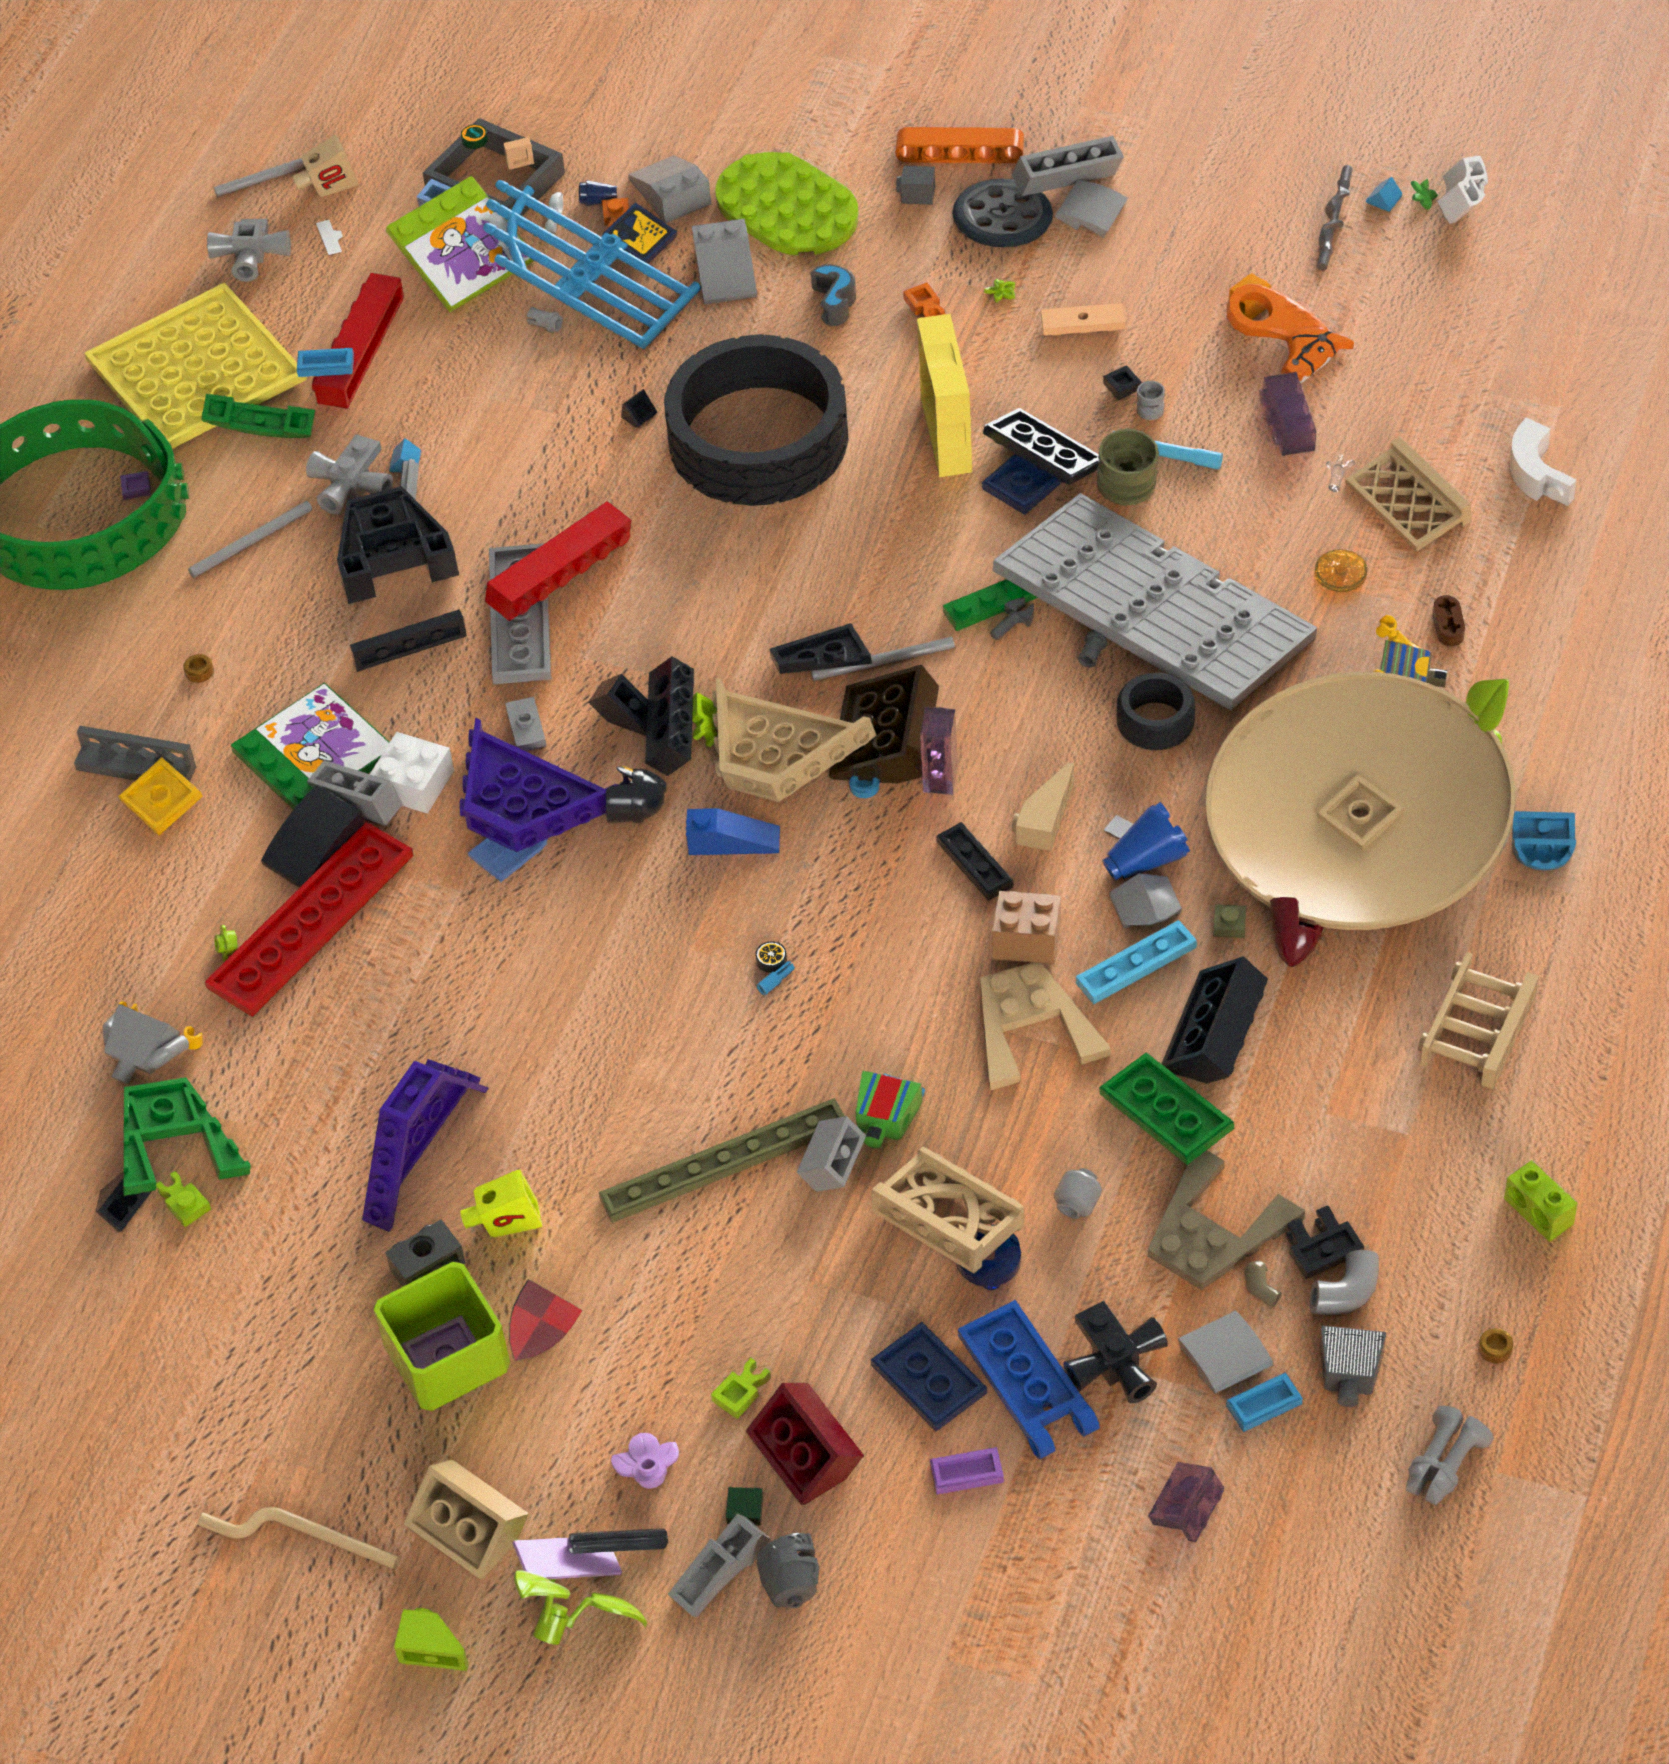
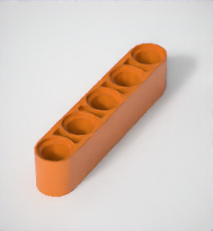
M904 127L897 132L895 155L900 161L907 163H1017L1020 156L1024 154V133L1017 128Z

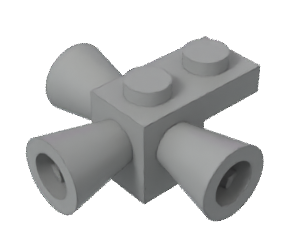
M241 219V222H234L232 236L208 233V255L212 259L235 253L236 261L232 267L233 276L240 281H253L258 277L257 263H263L265 252L290 257V232L285 230L268 234L269 225L267 219Z
M355 434L337 461L318 451H314L310 455L306 466L307 476L309 478L329 479L331 481V485L317 496V502L323 510L337 515L341 512L346 499L361 497L365 492L373 494L392 489L393 477L391 474L369 472L368 470L382 450L380 441Z

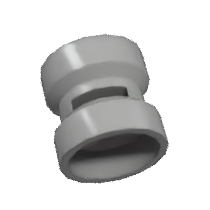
M1145 381L1138 386L1137 414L1141 418L1155 420L1163 415L1165 409L1163 401L1165 389L1161 383Z

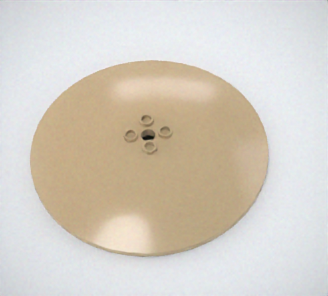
M1347 672L1314 678L1291 686L1262 702L1234 727L1223 742L1212 765L1206 790L1207 820L1212 842L1229 873L1253 897L1271 908L1270 900L1273 898L1295 897L1299 901V921L1312 925L1318 924L1325 928L1342 930H1373L1408 924L1445 909L1462 898L1489 873L1500 857L1508 841L1515 813V783L1507 753L1493 730L1485 732L1479 728L1478 724H1475L1474 718L1476 721H1479V717L1473 714L1466 703L1432 684L1411 677L1381 672ZM1362 809L1369 812L1365 817H1356L1352 814L1355 810Z

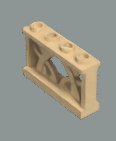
M925 1147L919 1149L918 1154L884 1184L880 1182L872 1189V1212L972 1273L980 1269L982 1261L1015 1231H1020L1024 1227V1207L1016 1199L1006 1196L989 1183H984L969 1174L965 1169L957 1167L944 1159L940 1154L934 1153ZM920 1174H923V1186L919 1187L914 1180ZM908 1186L910 1190L900 1194L905 1187ZM932 1199H963L967 1208L968 1219L958 1216L941 1219L934 1214ZM922 1202L926 1205V1209L922 1207ZM996 1219L1001 1221L998 1225L995 1226L984 1225L994 1223ZM978 1232L987 1234L980 1241L976 1240Z

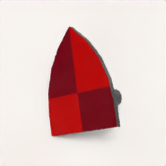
M528 1279L514 1303L509 1322V1343L514 1360L518 1361L534 1357L553 1347L572 1328L582 1309Z

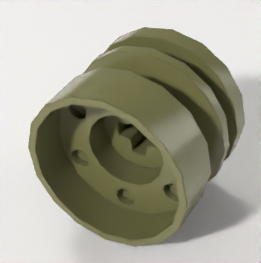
M1121 429L1108 434L1102 440L1098 456L1097 485L1104 498L1124 506L1137 505L1146 501L1154 493L1159 451L1153 438L1139 430Z

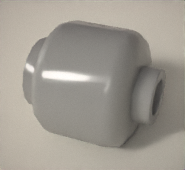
M1085 1168L1065 1172L1054 1193L1058 1210L1073 1219L1090 1215L1102 1193L1101 1185L1096 1180L1097 1176Z

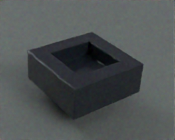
M1127 365L1103 376V384L1118 400L1137 392L1138 386L1142 383Z

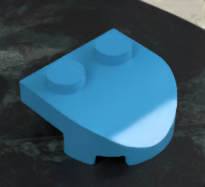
M1515 811L1512 825V850L1517 860L1521 864L1536 870H1555L1567 864L1576 846L1575 813Z

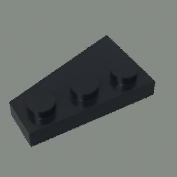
M852 623L769 649L771 659L780 674L872 664L871 654Z

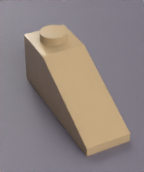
M1068 762L1023 802L1020 814L1015 813L1012 821V831L1016 832L1017 845L1052 851L1074 785V763Z

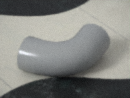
M1369 1250L1349 1252L1345 1257V1277L1341 1281H1314L1310 1293L1311 1313L1328 1316L1345 1315L1364 1306L1376 1289L1379 1274V1255Z

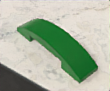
M206 393L201 420L215 426L248 434L280 438L311 437L316 411L315 409L295 406L281 409L235 402L233 397Z

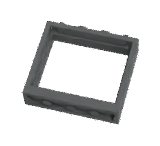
M480 118L472 124L481 125L487 131L488 141L483 147L504 156L503 143L525 138ZM460 136L423 172L425 186L431 179L449 187L460 183L448 176L476 149L465 147ZM530 140L534 164L527 166L536 169V171L518 189L523 191L527 185L531 186L534 189L532 197L539 200L565 174L563 154ZM487 194L491 200H495L500 205H504L509 209H512L516 202L512 197H509L504 202ZM525 206L520 215L523 216L530 208Z

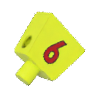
M520 1169L476 1187L473 1191L476 1205L460 1210L466 1229L483 1224L490 1237H499L543 1227L538 1201Z

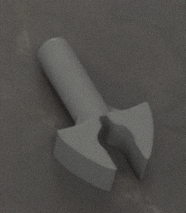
M1025 598L1005 603V613L1009 615L991 630V637L999 640L1017 623H1023L1030 627L1034 618V603L1025 611H1020L1025 607Z

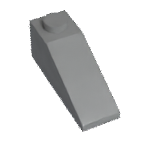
M324 760L307 780L309 786L314 788L318 784L362 812L363 819L385 826L403 805L390 780Z

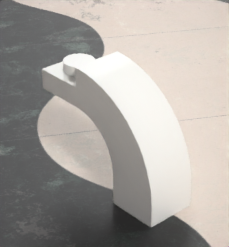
M1526 417L1516 429L1512 439L1509 463L1511 476L1520 490L1530 498L1538 501L1542 495H1545L1568 506L1574 500L1576 479L1549 467L1541 460L1540 457L1547 451L1549 446L1551 429Z

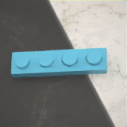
M1177 920L1077 975L1076 984L1094 1005L1197 948V940Z

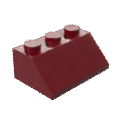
M781 1383L746 1429V1433L801 1505H806L845 1481L864 1457V1454L809 1383Z

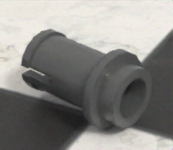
M1094 630L1086 634L1084 638L1085 645L1078 657L1079 662L1085 667L1095 666L1101 650L1107 646L1106 637Z

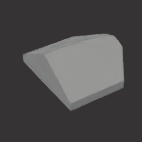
M1138 873L1109 892V897L1123 928H1129L1130 925H1151L1166 921L1174 914H1180L1182 911L1168 877Z

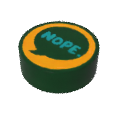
M476 124L465 127L461 131L462 144L469 149L483 147L488 141L485 127Z

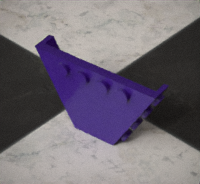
M475 717L474 729H469L468 735L469 747L472 748L471 752L466 753L465 760L466 770L469 771L468 775L463 776V793H466L465 799H460V816L465 817L467 829L518 852L606 814L607 788L604 789L484 732L481 720Z
M427 1059L426 1064L417 1061L411 1064L380 1108L362 1217L363 1221L385 1231H391L394 1225L400 1185L467 1089L471 1088L483 1093L487 1092L489 1088L479 1084L480 1077Z

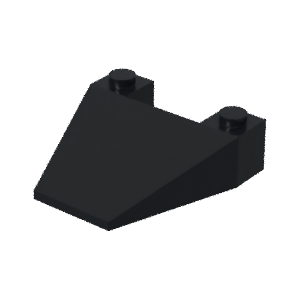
M402 486L347 500L337 564L348 604L376 597L372 578L426 564L431 582L459 575L455 551L448 532Z

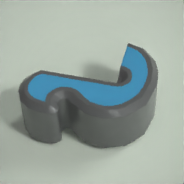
M824 264L814 268L811 271L812 289L826 293L820 302L825 310L821 318L829 326H839L847 321L849 318L848 307L852 306L856 301V278L850 270L837 265Z

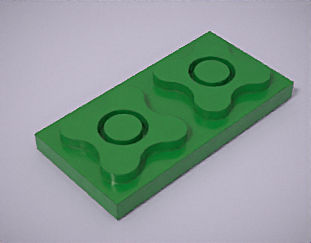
M1147 1052L1099 1087L1102 1097L1186 1165L1235 1129L1233 1120Z

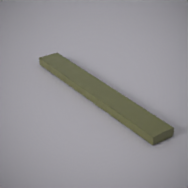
M833 1098L599 1192L600 1200L611 1222H616L810 1143L819 1121L844 1117V1114L836 1099Z

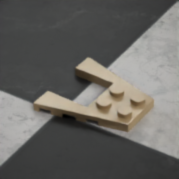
M1030 963L980 977L990 1090L1021 1082L1020 1072L1003 1032L1047 1019L1061 1017L1081 1065L1111 1056L1110 1046L1042 963Z

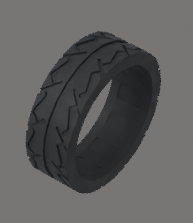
M764 334L740 336L737 339L733 337L713 343L698 351L696 355L693 354L679 366L672 376L664 397L670 454H673L674 458L671 459L677 473L688 484L694 485V489L707 497L726 503L730 501L733 502L732 504L748 506L769 505L777 501L781 503L795 499L825 482L834 474L842 462L849 441L844 384H841L843 379L837 367L825 355L819 354L820 351L804 342L788 337L780 338L781 336ZM750 388H775L799 394L813 402L824 413L821 421L812 431L798 441L778 449L763 452L726 450L708 443L697 436L690 428L694 418L705 406L722 396Z

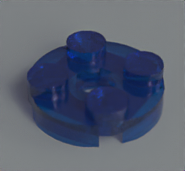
M978 1232L976 1240L980 1241L987 1234ZM1013 1233L994 1251L995 1258L983 1260L982 1267L975 1273L956 1263L957 1269L966 1280L975 1285L983 1286L987 1290L999 1288L1001 1284L1010 1281L1020 1269L1022 1252L1018 1238Z

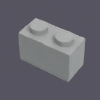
M847 1116L819 1121L797 1173L816 1192L845 1187L866 1135Z

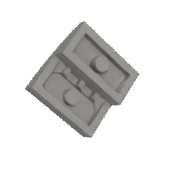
M1077 180L1054 217L1075 230H1078L1080 225H1083L1104 238L1128 198L1105 186Z
M1233 1311L1178 1338L1180 1349L1197 1366L1199 1377L1214 1393L1273 1366V1360L1262 1342L1237 1311Z

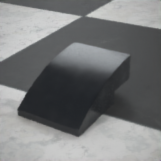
M317 784L294 808L277 831L261 859L262 864L300 888L364 825L362 812Z

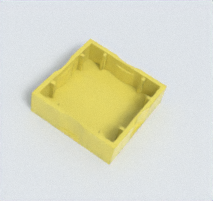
M944 314L917 318L920 397L939 477L972 473L970 392L951 315Z

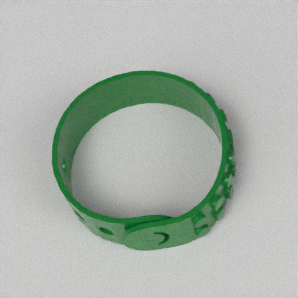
M63 400L33 407L0 424V485L15 472L38 459L77 448H106L128 454L141 461L158 480L162 481L153 495L137 510L120 522L89 536L67 541L39 542L15 538L0 532V574L23 585L42 589L69 590L92 587L119 578L136 569L168 543L185 518L186 499L190 498L187 482H181V480H184L183 464L176 463L170 443L149 419L140 421L126 409L103 401ZM88 420L94 424V427H83L78 421ZM47 425H59V429L54 433L43 431ZM114 425L119 426L124 434L117 431ZM23 436L24 441L22 445L18 448H12L14 440Z

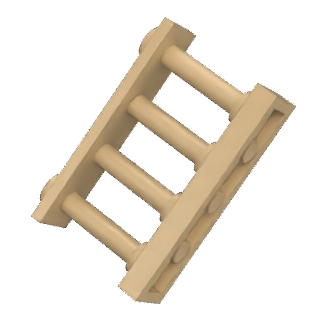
M1467 952L1462 963L1456 962L1451 975L1453 982L1429 1033L1424 1032L1418 1044V1051L1422 1052L1420 1065L1427 1066L1433 1052L1479 1068L1478 1071L1483 1073L1481 1086L1493 1090L1536 997L1539 976L1527 972L1523 982H1517L1515 985L1471 970L1473 953ZM1467 981L1511 996V1000L1514 1002L1511 1007L1506 1006L1503 1008L1462 994L1461 992ZM1458 1005L1501 1020L1500 1024H1503L1500 1031L1495 1029L1493 1032L1452 1018L1450 1015L1454 1006ZM1445 1028L1488 1043L1492 1050L1490 1054L1484 1053L1482 1056L1441 1042L1439 1039Z

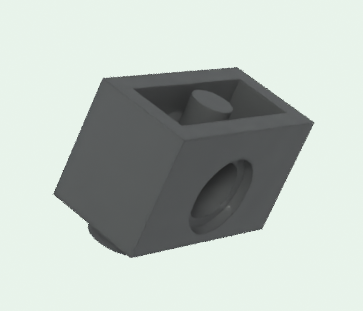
M442 1219L434 1224L426 1225L417 1234L405 1241L397 1242L390 1250L385 1252L389 1268L402 1287L451 1262L466 1263L461 1244Z

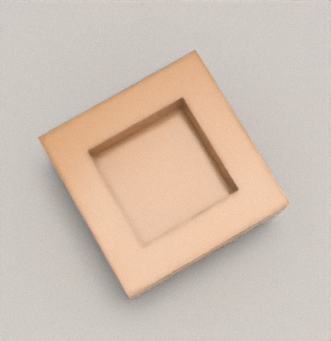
M529 137L503 143L509 170L534 164Z

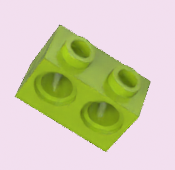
M1532 1160L1507 1177L1504 1200L1549 1242L1574 1225L1578 1203Z

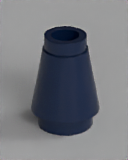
M590 180L579 182V204L591 206L602 204V200L617 198V186Z

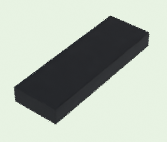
M962 822L936 836L937 843L988 901L998 896L999 891H1007L1014 887L1013 879Z

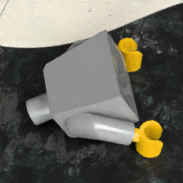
M121 1001L116 1012L103 1024L105 1053L118 1061L111 1077L122 1083L129 1084L136 1069L152 1074L156 1069H159L186 1049L195 1050L200 1048L203 1044V1033L194 1036V1028L187 1026L183 1032L184 1036L180 1035L181 1032L169 1024L140 1013L137 1004H133L131 1008H128L127 1002Z

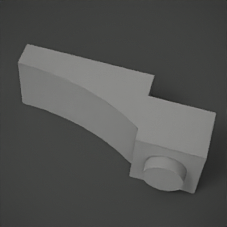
M737 1513L716 1541L713 1539L709 1540L668 1595L689 1614L698 1617L731 1579L746 1566L753 1564L760 1550L770 1542L771 1538L748 1518Z

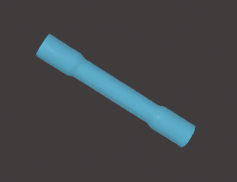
M1155 441L1158 446L1159 456L1191 462L1198 466L1217 470L1221 468L1223 453Z

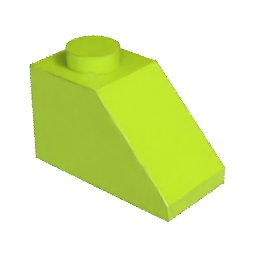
M426 1608L403 1609L394 1645L399 1663L461 1671L468 1670L469 1664L464 1648L438 1613H433Z

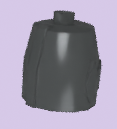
M793 1533L784 1535L771 1541L760 1550L756 1563L761 1583L776 1607L799 1608L803 1603L812 1599L817 1591L819 1564L817 1558H815L811 1534Z

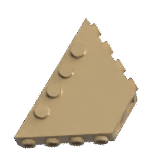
M716 678V690L712 691V699L715 708H717V713L713 714V722L716 731H718V736L714 737V745L717 754H719V759L715 760V769L719 778L723 777L728 789L780 802L876 737L869 717L863 716L854 723L726 691L722 680Z

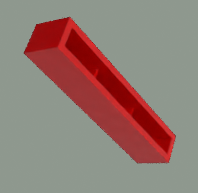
M370 273L367 281L362 283L360 294L357 300L353 301L347 319L343 320L341 331L338 337L333 339L331 349L353 348V374L314 376L312 390L315 392L317 404L349 408L404 299L400 277Z
M606 501L488 581L485 602L509 622L518 615L525 614L531 606L539 601H544L550 593L559 587L566 586L576 575L585 573L592 564L598 560L605 559L617 547L624 546L631 536L632 520Z

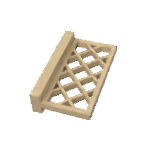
M1400 436L1390 442L1391 449L1346 478L1347 485L1416 552L1457 524L1464 527L1472 521L1471 504ZM1390 460L1397 465L1396 471H1380L1381 466ZM1363 478H1375L1373 486H1361L1358 481ZM1379 478L1395 479L1394 486L1378 487ZM1399 479H1411L1414 482V488H1399ZM1376 495H1392L1391 503H1378ZM1396 496H1412L1411 504H1395ZM1417 496H1429L1432 499V504L1416 505ZM1394 511L1410 512L1409 520H1396L1393 517ZM1414 512L1430 513L1429 521H1413ZM1434 513H1447L1451 517L1445 522H1433ZM1412 528L1428 529L1427 534L1418 540L1411 535Z

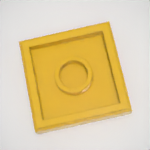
M162 757L118 796L120 801L158 836L203 797L202 793Z

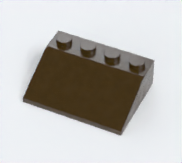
M922 664L846 686L840 720L854 723L863 716L869 717L876 737L853 751L842 761L831 766L829 771L831 779L850 781L852 776H858V780L873 781L872 778H878L879 783L898 784L924 776L939 685Z

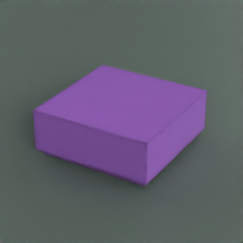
M148 471L120 476L124 500L151 495Z

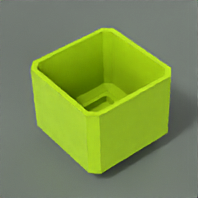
M451 1262L377 1300L374 1313L384 1348L421 1409L434 1411L507 1373L510 1359L502 1325L464 1264ZM462 1315L476 1342L424 1369L414 1367L401 1344Z

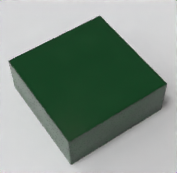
M728 1487L727 1524L738 1513L748 1518L755 1525H761L763 1488Z

